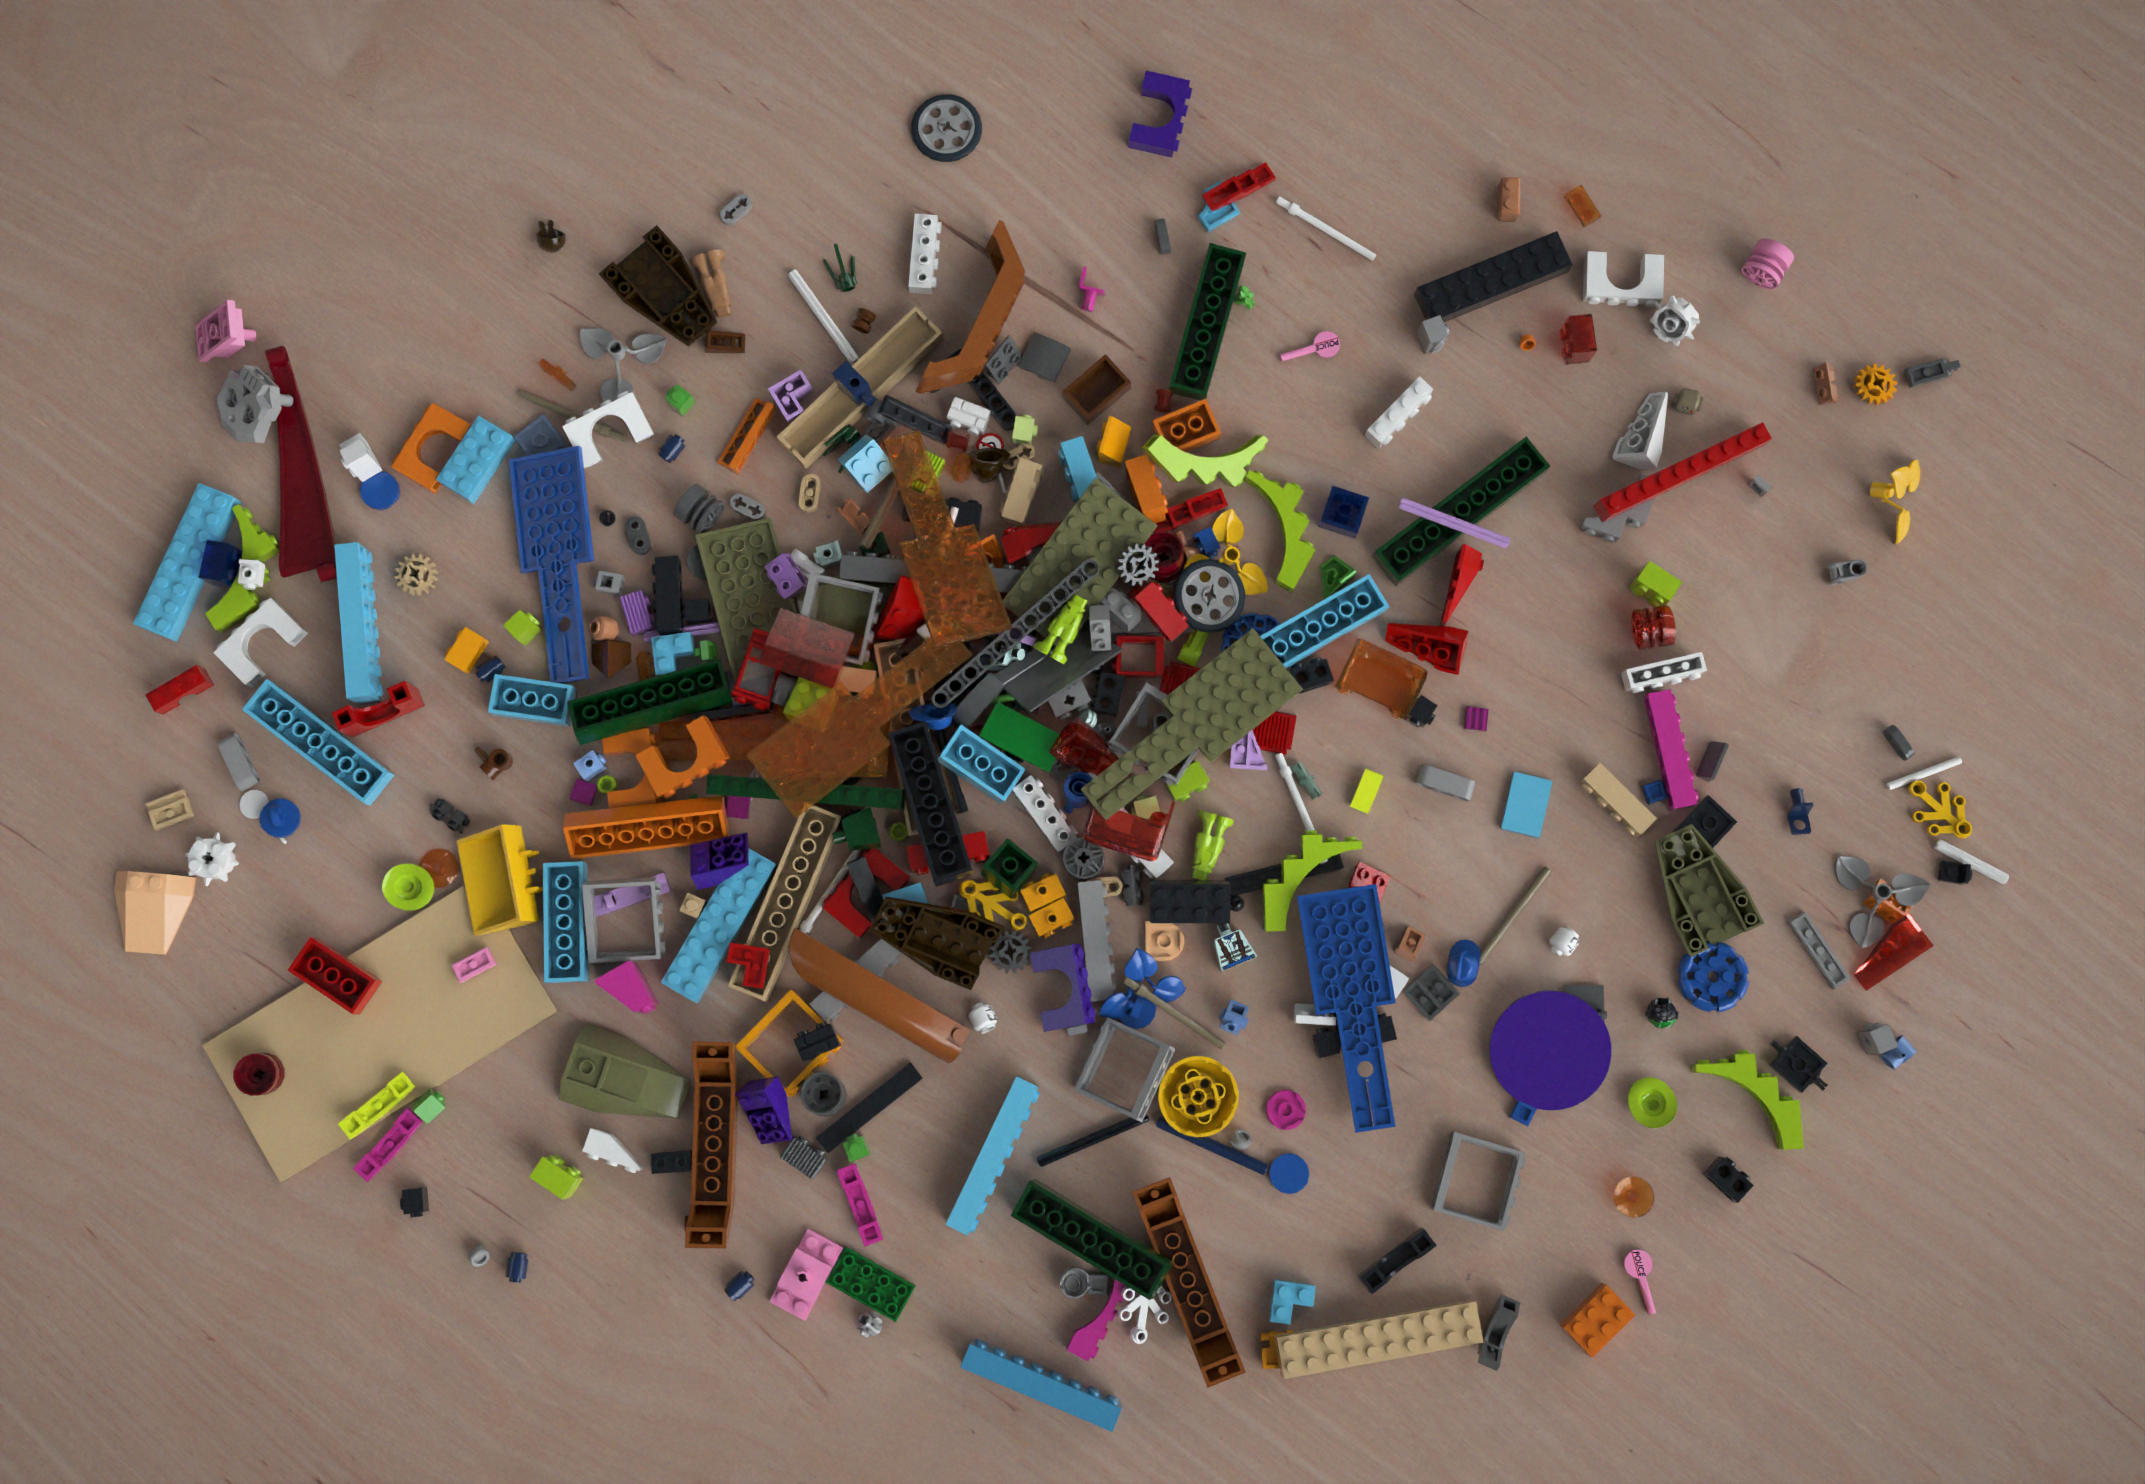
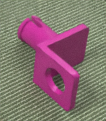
M1084 266L1079 290L1085 293L1081 309L1086 311L1089 303L1088 312H1093L1096 296H1104L1105 290L1084 286L1087 267Z

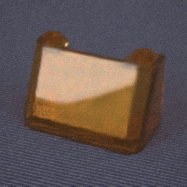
M1357 639L1335 684V688L1344 695L1356 692L1388 707L1393 718L1406 720L1426 681L1428 671L1368 641Z

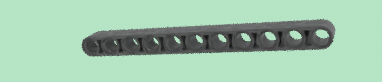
M1088 559L1077 566L932 694L933 704L939 708L947 706L1098 573L1099 566L1097 562ZM1086 563L1094 565V572L1092 574H1087L1084 571ZM1071 576L1079 578L1080 583L1077 587L1070 585L1069 579ZM1057 589H1062L1065 592L1062 600H1057L1054 596V592ZM1042 602H1047L1050 605V610L1047 613H1042L1039 609ZM1027 615L1034 616V625L1027 626L1024 619ZM1012 628L1020 630L1019 638L1012 639L1009 632ZM997 641L1005 643L1004 651L997 652L994 646ZM982 654L990 656L991 661L988 665L980 663L979 659ZM973 667L976 670L973 678L965 676L966 668ZM951 681H960L961 688L958 691H952L950 689ZM943 693L946 696V701L943 704H937L935 702L936 694Z

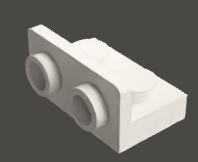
M1296 1003L1294 1005L1293 1023L1336 1025L1334 1013L1316 1015L1314 1004Z

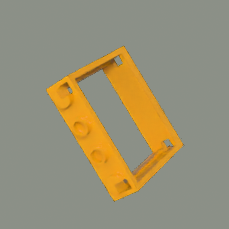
M792 989L735 1046L765 1078L774 1076L747 1048L793 1001L817 1024L825 1022ZM837 1033L841 1043L844 1039ZM841 1044L840 1047L817 1056L787 1088L783 1086L787 1097H793L801 1089L799 1085L814 1074L813 1071L818 1066L822 1068L829 1061L827 1057L832 1052L834 1054L837 1053L843 1045Z

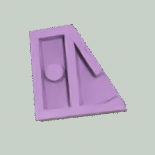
M1250 731L1230 747L1229 768L1267 770V765L1264 762L1253 731Z

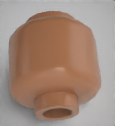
M600 615L590 622L589 632L593 639L597 641H613L619 634V626L614 618Z

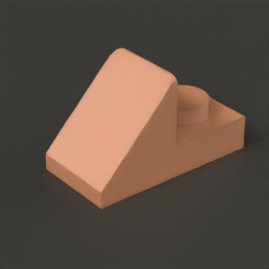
M1408 925L1394 949V953L1413 963L1426 935Z

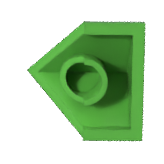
M1335 555L1320 566L1323 600L1336 593L1351 581L1356 574L1355 569Z

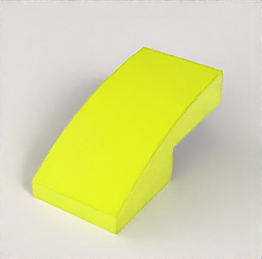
M1365 768L1350 807L1368 814L1384 775Z

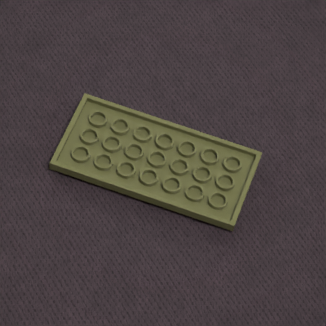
M1094 478L1000 604L1017 617H1020L1083 561L1092 559L1099 566L1098 573L1075 593L1088 601L1084 607L1085 612H1083L1082 620L1077 629L1079 631L1089 617V606L1098 605L1119 578L1118 573L1121 570L1117 569L1116 566L1120 562L1116 559L1122 557L1120 551L1126 552V545L1132 548L1133 543H1137L1138 546L1140 543L1144 544L1157 525L1098 479ZM1086 563L1084 571L1087 574H1092L1094 572V565ZM1071 576L1069 583L1072 587H1077L1080 580L1077 576ZM1057 589L1054 592V596L1057 600H1062L1065 592L1062 589ZM1067 601L1034 630L1046 638L1049 634L1047 627L1054 617L1056 618L1063 606L1067 604ZM1042 602L1039 609L1042 613H1047L1050 610V605L1047 602ZM1027 615L1024 622L1032 626L1035 623V618L1032 615ZM1060 637L1055 639L1053 643L1055 646H1057Z
M771 518L696 534L698 550L734 684L754 628L792 640L785 663L808 661L811 665L808 653L793 650L797 633L795 626L799 624L793 598L784 599L778 594L776 584L768 578L767 570L764 567L781 555ZM754 647L750 654V657L755 656L758 660L777 666L781 656ZM748 660L741 682L773 675L776 669L757 662L752 663L751 660ZM785 663L782 672H785Z

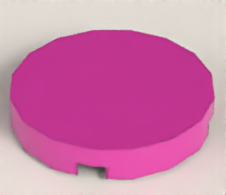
M1278 1091L1269 1098L1266 1104L1268 1120L1279 1129H1294L1302 1123L1305 1117L1306 1106L1304 1100L1293 1091Z

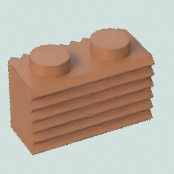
M1503 177L1498 185L1497 220L1500 222H1516L1520 215V178Z

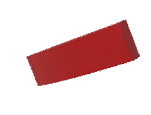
M1265 162L1253 170L1249 169L1237 177L1229 178L1204 193L1202 197L1213 212L1275 181L1276 177Z
M1222 489L1210 491L1185 500L1182 504L1168 508V513H1165L1166 520L1156 523L1157 527L1153 532L1174 530L1227 507L1228 503Z

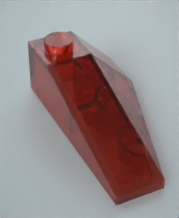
M1079 717L1063 728L1049 750V753L1067 766L1074 765L1084 773L1088 771L1095 775L1101 774L1120 759L1095 730Z
M1908 913L1890 926L1882 939L1855 972L1854 976L1867 991L1933 948L1934 944Z

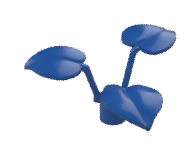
M1136 948L1124 967L1126 977L1135 982H1141L1145 978L1151 987L1155 989L1152 993L1166 1003L1179 998L1186 989L1182 980L1176 976H1166L1155 985L1149 976H1152L1157 971V962L1150 954ZM1127 986L1126 996L1118 992L1108 997L1102 1004L1099 1015L1111 1019L1127 1016L1133 1008V1002L1129 1000L1131 988Z

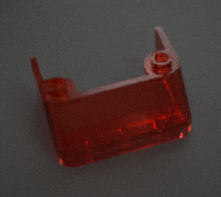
M1171 802L1168 814L1154 812L1149 820L1118 811L1105 821L1091 804L1082 834L1083 838L1087 842L1143 860L1155 861L1159 857L1176 802Z

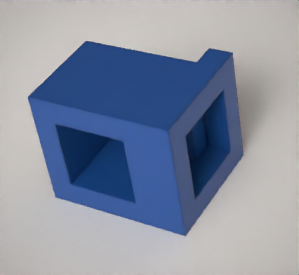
M1211 527L1193 534V542L1198 541L1196 547L1199 549L1200 554L1203 553L1209 559L1218 555L1220 546Z

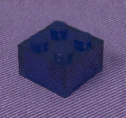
M1332 486L1318 527L1355 539L1369 497Z
M207 540L199 578L212 586L230 588L240 568L239 559L242 558V551L230 543Z

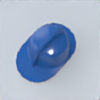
M951 702L942 708L936 707L934 704L920 705L912 708L909 715L916 721H926L930 729L941 730L952 725V716L957 711V707Z
M1460 940L1450 950L1447 976L1456 986L1467 987L1477 978L1481 957L1479 947L1473 941Z

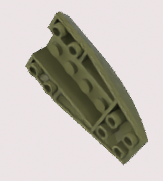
M907 555L897 556V559L904 560ZM840 574L832 577L880 588V593H883L881 605L878 604L876 612L879 615L896 584L842 579ZM819 582L811 616L822 633L864 636L873 594ZM806 589L796 595L799 620Z
M1692 824L1655 841L1672 922L1690 957L1708 950L1706 941L1717 945L1718 942L1721 943L1764 924L1745 885Z
M586 1023L573 1045L561 1079L558 1100L598 1113L679 1119L692 1080L625 1036Z

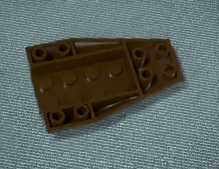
M656 225L643 236L644 243L619 264L616 265L614 262L609 264L599 275L626 305L689 347L718 322L683 254Z
M885 897L869 930L934 976L972 990L979 976L980 966L992 943L996 944L1004 926L965 910L901 898Z

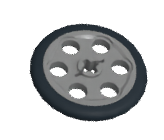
M942 94L926 100L919 106L911 122V134L915 145L925 156L940 162H952L968 156L975 149L981 138L982 122L978 111L969 101L960 96ZM951 108H958L960 112L958 115L952 116L949 110ZM932 110H939L941 115L937 118L930 115ZM963 122H968L971 127L968 130H962L960 125ZM948 124L951 130L947 129L944 131L942 126L946 127ZM931 126L933 131L930 134H925L923 128ZM956 138H959L963 141L962 145L959 147H956L952 144L953 140ZM937 140H941L944 143V146L940 149L933 146Z
M1205 559L1191 563L1183 569L1174 585L1173 598L1177 612L1181 611L1186 616V623L1191 628L1200 632L1213 633L1229 628L1240 617L1245 605V589L1240 576L1233 568L1223 562L1220 563L1218 560ZM1201 572L1208 573V582L1200 580L1199 575ZM1220 577H1225L1228 581L1225 588L1218 585ZM1192 585L1195 587L1196 593L1194 596H1189L1186 593L1187 586ZM1211 590V595L1214 596V598L1210 599L1208 602V597L1205 596V593H1209V591ZM1225 596H1230L1233 600L1230 607L1225 606L1223 603ZM1193 604H1198L1201 607L1199 615L1192 613L1191 607ZM1212 609L1219 612L1218 620L1210 618V611Z

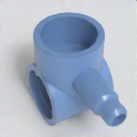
M1903 1035L1895 1038L1898 1047L1880 1054L1883 1062L1893 1070L1909 1060L1917 1052Z

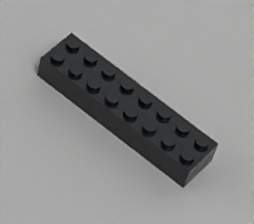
M1558 231L1421 285L1417 287L1414 296L1425 320L1440 315L1444 323L1566 274L1573 264Z
M926 721L889 732V739L935 886L937 887L974 875Z

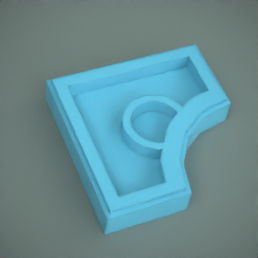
M1221 181L1205 189L1204 193L1221 184ZM1234 202L1213 212L1206 204L1204 210L1198 215V219L1208 233L1239 215L1240 211Z

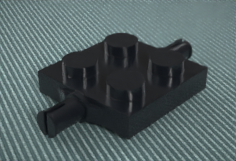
M1795 1036L1785 1046L1776 1038L1770 1043L1779 1052L1776 1059L1770 1064V1067L1799 1093H1803L1813 1083L1822 1091L1828 1086L1819 1078L1821 1071L1828 1063L1798 1036Z

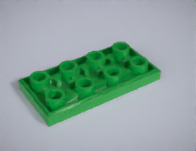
M999 702L996 703L979 735L980 738L1047 773L1050 772L1067 740V737Z
M845 1246L826 1281L827 1284L894 1322L898 1320L916 1287L911 1282Z

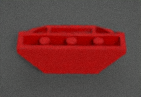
M900 575L878 617L877 624H874L872 631L875 632L874 640L884 643L905 639L917 633V629L929 610L919 581Z

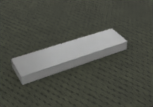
M1806 911L1787 922L1832 989H1836L1851 979Z

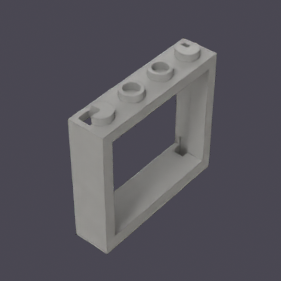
M810 573L793 650L864 666L870 657V651H868L869 643H872L874 639L873 623L877 624L879 613L876 612L878 604L881 605L883 593H880L881 589ZM819 582L873 594L859 658L805 646Z
M1148 683L1145 684L1109 742L1113 752L1118 755L1122 753L1125 755L1130 751V749L1119 743L1120 738L1146 697L1148 696L1163 705L1161 700L1167 696L1165 693ZM1199 748L1187 756L1175 777L1167 772L1162 776L1161 781L1169 786L1172 784L1177 786ZM1138 760L1133 763L1134 765L1141 764L1147 772L1148 767L1144 761Z
M657 877L585 881L582 885L588 962L661 959L663 953L666 952V943L662 941L661 934L664 933V922L660 921V914H663V904L659 902L658 895L661 894V883H657ZM650 885L655 949L599 952L594 889Z
M1107 1018L1104 1025L1100 1027L1101 1033L1098 1039L1092 1044L1090 1057L1083 1064L1084 1070L1081 1076H1078L1076 1079L1078 1082L1074 1091L1142 1122L1175 1048L1113 1019ZM1116 1029L1160 1048L1132 1111L1088 1090Z
M1451 1132L1431 1210L1504 1231L1510 1222L1509 1210L1515 1204L1516 1197L1513 1195L1515 1188L1518 1189L1521 1177H1519V1172L1525 1166V1153L1457 1132ZM1460 1141L1514 1156L1496 1222L1443 1207Z

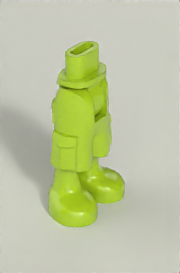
M1074 594L1070 601L1067 600V604L1063 606L1056 618L1054 617L1047 627L1048 636L1043 641L1035 642L1033 648L1048 655L1055 639L1060 637L1050 657L1065 665L1067 662V657L1065 656L1067 643H1073L1078 633L1077 629L1082 620L1083 612H1085L1084 607L1088 601Z
M1199 810L1198 817L1203 821L1202 832H1197L1193 858V865L1195 866H1192L1194 869L1193 878L1207 880L1209 873L1212 874V869L1225 843L1222 836L1224 831L1233 825V819L1218 815L1214 836H1211V830L1217 815Z

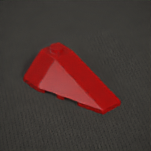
M1061 522L1024 525L1016 528L1011 526L1003 530L1004 533L1001 535V541L1008 562L1012 563L1033 553L1032 550L1036 546L1043 547Z
M1462 544L1456 553L1440 626H1444L1478 571H1482L1484 560L1481 559L1482 553L1467 544Z
M1388 623L1385 641L1404 652L1409 651L1418 656L1417 659L1422 662L1425 660L1434 665L1433 668L1439 671L1459 675L1469 631L1450 626Z

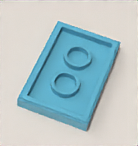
M1513 772L1500 829L1540 838L1553 781Z

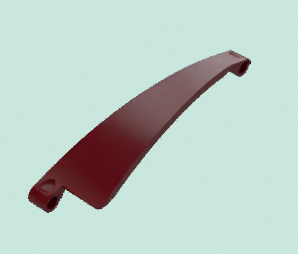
M282 345L265 350L266 358L270 365L269 368L274 377V383L280 388V394H290L293 397V404L290 407L281 406V411L277 417L280 457L279 571L281 577L286 578L317 569L320 583L337 579L334 532L309 423L288 353Z

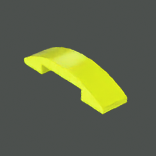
M402 1071L384 1089L358 1110L350 1113L338 1125L351 1140L388 1113L416 1086Z

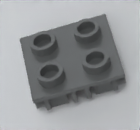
M1010 335L1006 337L985 364L988 368L986 374L990 378L994 377L998 384L1008 376V373L1023 356Z
M1563 985L1564 992L1575 995L1587 1002L1605 1023L1607 1011H1604L1603 985Z

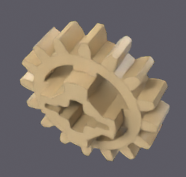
M412 554L411 559L406 556L404 557V563L399 561L401 568H395V571L399 573V575L395 576V579L399 580L397 585L400 588L403 587L402 591L405 593L409 591L411 596H414L415 592L417 595L422 596V591L428 594L429 587L435 588L432 583L433 581H438L434 575L439 574V571L434 569L436 564L434 562L430 563L431 559L429 557L424 558V555L419 554L417 558L415 554ZM415 563H422L425 565L416 566ZM414 570H416V571L418 572V578H419V580H418L417 578H415V577H416V574H415L416 572H415ZM418 584V587H412L409 585Z

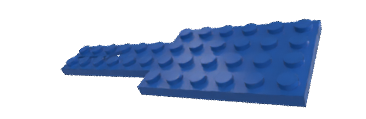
M574 446L509 459L520 570L523 574L539 573L550 682L563 684L589 679L577 564L594 561L582 447ZM563 617L569 618L571 626L566 632L559 629V622L562 621Z
M1373 884L1297 896L1316 1015L1336 1012L1355 1133L1396 1127L1376 1006L1396 1003L1377 885ZM1363 1061H1368L1373 1066V1072L1368 1077L1360 1076L1357 1070L1358 1065Z

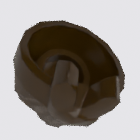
M552 220L547 222V226L542 221H539L540 231L536 234L539 247L550 253H555L563 248L566 242L565 233L553 229L554 222Z

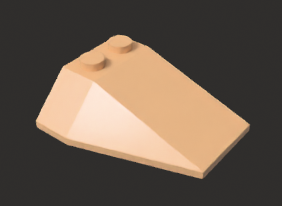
M116 871L114 895L126 952L167 954L193 899L195 877Z

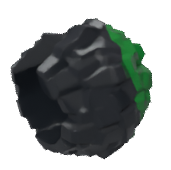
M1659 997L1651 1000L1646 1011L1648 1021L1661 1029L1671 1027L1679 1018V1012L1672 1004L1670 998Z

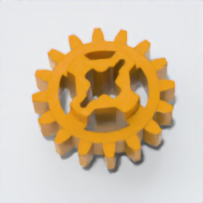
M1876 363L1871 367L1867 365L1863 368L1864 370L1861 369L1858 372L1859 376L1854 378V381L1858 383L1853 388L1859 390L1855 394H1861L1860 401L1866 399L1867 405H1870L1872 402H1874L1875 406L1879 405L1880 402L1885 404L1887 400L1893 398L1892 394L1897 391L1894 386L1898 382L1893 381L1896 375L1889 374L1890 368L1884 370L1883 364L1879 368H1877Z

